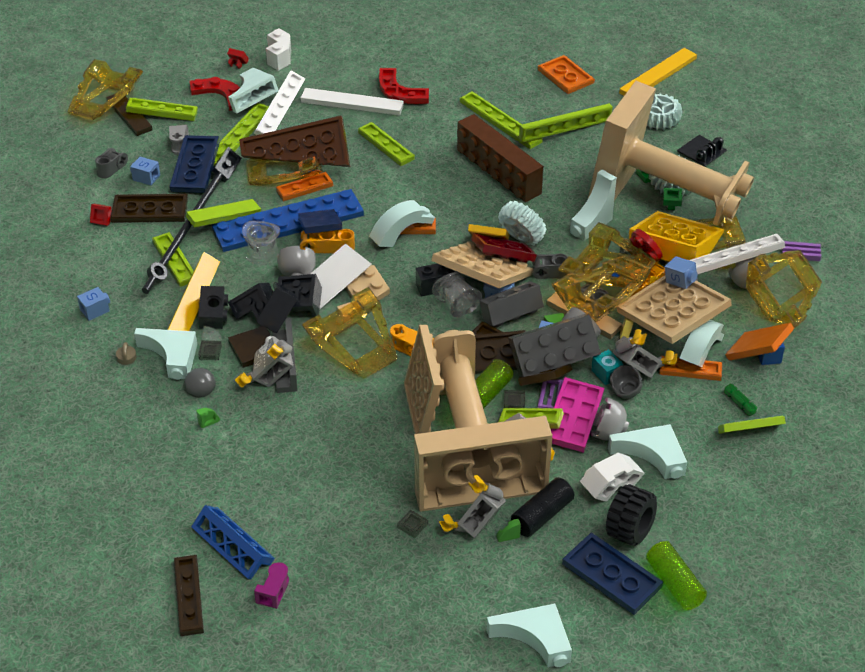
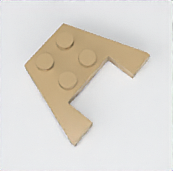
M370 265L345 287L353 301L337 306V312L343 322H347L354 314L358 315L361 313L363 308L375 304L390 294V288L374 265Z

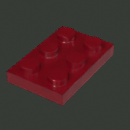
M477 233L472 234L471 240L485 255L493 256V254H497L504 259L512 257L517 258L518 261L523 263L528 261L535 262L537 254L525 243Z

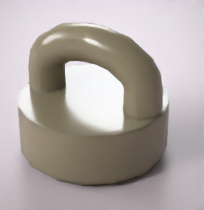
M124 342L123 346L116 351L118 363L129 365L134 363L137 358L136 350L128 346L127 342Z

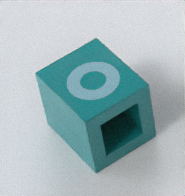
M608 349L600 355L592 357L591 371L607 385L611 383L610 376L613 371L624 364Z

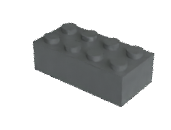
M582 314L508 337L520 377L539 374L542 371L555 369L601 354L592 320L588 314Z

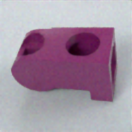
M280 562L274 563L269 567V576L264 586L257 584L254 590L255 603L278 608L289 584L288 567Z

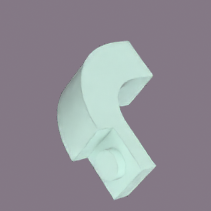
M404 201L391 207L379 218L369 237L380 247H393L398 236L406 227L414 223L432 224L435 217L428 208L420 206L416 201Z
M709 320L693 330L686 341L680 359L703 367L713 343L716 340L722 341L724 334L721 331L724 325Z

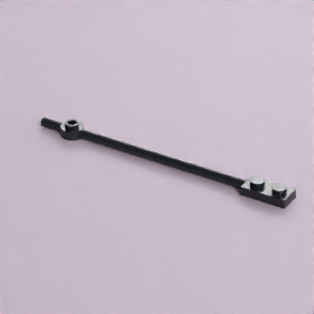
M230 147L224 150L211 170L215 177L193 210L203 209L221 180L226 182L242 159ZM188 219L160 262H154L148 267L147 275L149 279L142 288L143 293L148 294L155 282L160 283L167 277L166 265L192 226Z

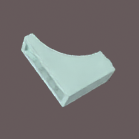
M251 68L240 74L243 85L228 98L233 112L239 113L279 90L273 75L256 68Z
M604 170L597 172L595 185L587 202L571 219V234L585 241L612 220L617 177Z
M136 328L134 334L137 347L152 350L162 356L166 361L168 378L176 380L185 379L188 372L191 371L197 349L196 332Z
M670 424L609 435L608 450L610 455L621 453L640 457L654 465L664 479H676L685 476L687 460Z
M556 604L487 617V633L489 638L508 637L520 640L534 648L542 656L547 667H562L571 662L572 649Z

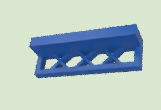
M205 505L191 526L247 579L253 578L261 564L270 566L275 559L218 507ZM205 518H207L210 530L204 531L200 526ZM216 532H223V543L216 541ZM236 544L238 546L237 556L231 555L230 545ZM251 557L254 560L249 570L245 568L244 558Z

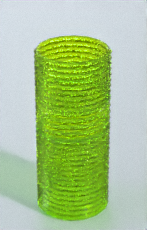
M493 360L475 379L483 409L513 378L512 368L502 360Z
M661 541L652 546L646 554V559L680 604L683 610H692L701 605L707 597V591L669 541Z

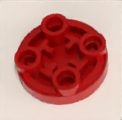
M636 229L631 234L630 244L634 248H639L642 252L641 256L646 262L649 263L651 260L658 262L663 257L661 249L647 233L641 229Z

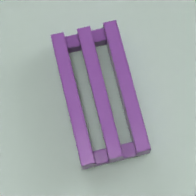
M784 241L785 248H782V258L809 261L821 260V244Z
M554 379L543 382L538 408H554L551 404L555 384H559L558 397L564 380ZM547 383H551L547 405H544Z

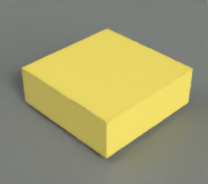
M625 317L620 331V339L623 336L627 338L630 336L634 322Z

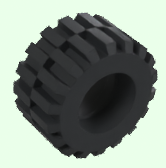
M631 484L624 485L618 491L609 507L606 518L607 535L632 546L640 544L649 533L657 512V497L655 494Z

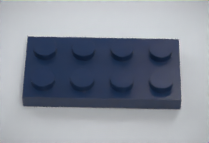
M184 136L169 186L171 192L204 193L206 191L220 144L219 136Z
M592 532L562 559V565L633 615L663 587L662 580Z

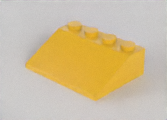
M657 211L629 229V239L636 229H641L659 246L663 254L662 260L670 262L675 256L691 260L710 254L724 233V229ZM628 242V250L635 251L636 254H642L638 247L634 248Z

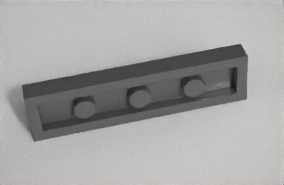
M291 318L285 319L286 330H279L278 333L272 331V336L278 340H284L292 346L291 357L293 367L276 381L277 393L298 391Z

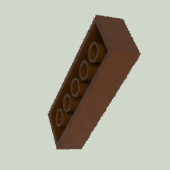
M475 114L458 121L457 150L460 153H463L471 162L477 164L483 171L491 175L494 180L500 182L506 189H509L517 198L522 199L525 203L542 194L543 165Z

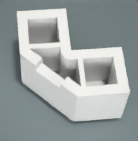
M278 28L267 35L268 47L266 48L267 64L279 71L291 64L290 34Z
M616 453L589 468L580 482L595 499L606 502L620 486L623 487L628 484L635 486L645 473L629 456Z

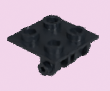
M698 135L677 151L706 167L724 154L727 149L723 148L724 140L721 137H716L713 141H710Z

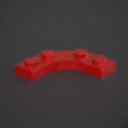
M380 68L379 87L385 96L390 99L403 100L404 104H429V88H407L401 86L396 80V68Z
M219 77L189 81L192 95L220 94L226 98L229 111H233L228 97L240 89L237 84L220 79Z

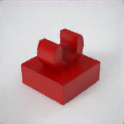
M229 48L227 52L230 57L228 64L231 67L237 62L236 66L240 69L242 63H248L249 58L244 51Z
M91 204L90 223L109 225L112 212L111 206Z

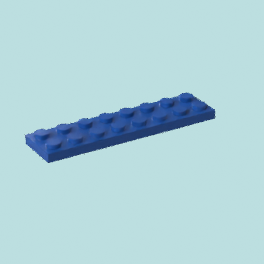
M352 189L238 217L233 220L212 224V230L222 251L226 252L302 232L303 228L298 220V213L334 209L342 222L364 216V210Z

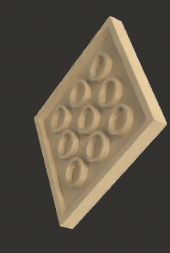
M470 241L434 253L431 260L497 288H502L532 275L533 268L528 267L527 263L504 259L497 254H493V256L485 255L476 247L474 242Z
M663 276L618 304L617 312L673 344L732 306L730 298L698 281L693 282L687 289L666 283V276Z
M419 325L404 380L415 434L431 432V422L435 420V409L440 403L439 395L444 390V380L440 378V364L436 361L437 352L432 345L433 335L429 333L428 325Z

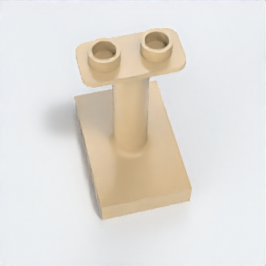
M635 81L605 122L589 196L595 185L597 172L600 170H604L617 177L615 201L635 170L638 169L714 201L716 215L713 225L718 226L724 216L733 219L741 202V198L737 197V195L746 198L754 181L753 176L746 174L750 162L744 161L737 174L729 177L644 142L643 138L656 88Z
M449 330L437 335L433 340V348L437 352L436 361L440 364V378L444 380V390L440 392V395L447 394L456 429L414 434L415 494L419 511L473 504L481 494L475 493L468 485V483L476 482L474 479L475 475H478L484 483L500 488L505 499L536 495L549 484L552 433L547 417L540 416L488 424L475 382L476 339L474 333L469 330Z

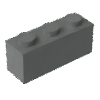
M531 281L479 300L484 322L493 327L501 326L504 324L503 322L508 320H517L526 313H535L537 309L544 307L540 285Z

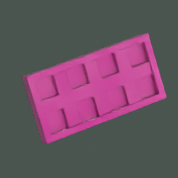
M567 377L564 378L554 408H562L564 415L559 429H551L552 444L584 453L605 388Z

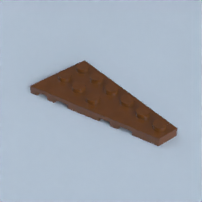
M342 116L239 139L241 156L243 158L350 167Z

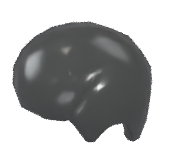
M630 365L620 366L610 376L612 389L620 398H633L640 393L643 386L642 378L636 368Z
M194 368L188 372L184 386L188 394L195 397H205L214 390L216 382L214 375L209 370Z

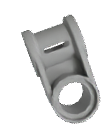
M187 125L169 126V139L172 142L171 150L173 154L179 155L184 136L189 135Z

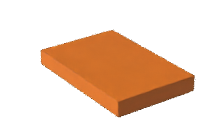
M565 55L538 65V71L567 94L589 86L595 81L592 76Z
M791 323L744 332L725 355L728 360H736L775 352L793 331L794 327Z

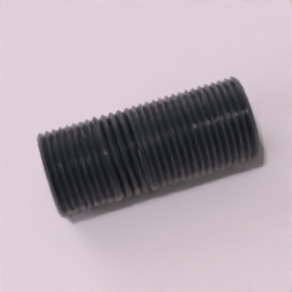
M559 477L554 478L511 515V521L519 519L521 524L520 534L525 537H531L574 499L573 488L566 480Z

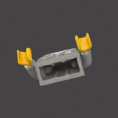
M636 329L633 338L623 336L615 343L613 353L650 378H652L659 367L665 364H676L678 354H674V351H666L665 358L661 356L655 357L639 345L645 343L647 334H641V330Z
M274 336L267 337L265 344L255 353L253 371L248 374L243 372L235 381L241 388L254 381L270 387L293 367L291 357L292 346L284 340H278Z
M475 475L474 479L476 482L468 483V485L475 493L481 494L460 520L454 522L450 514L443 515L444 521H439L442 529L445 532L453 529L455 531L467 532L475 538L506 502L505 498H503L502 490L489 483H484L478 475Z

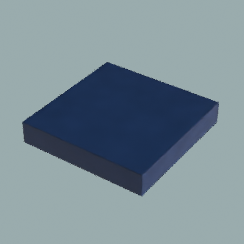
M334 209L298 213V220L305 234L342 229V222Z

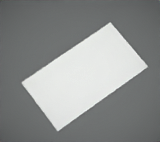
M344 244L311 273L317 275L322 286L320 309L372 265L347 244Z

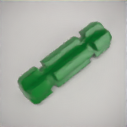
M731 383L726 385L724 393L731 397V400L741 409H744L748 416H752L757 412V406L750 402L740 390H737L736 386Z

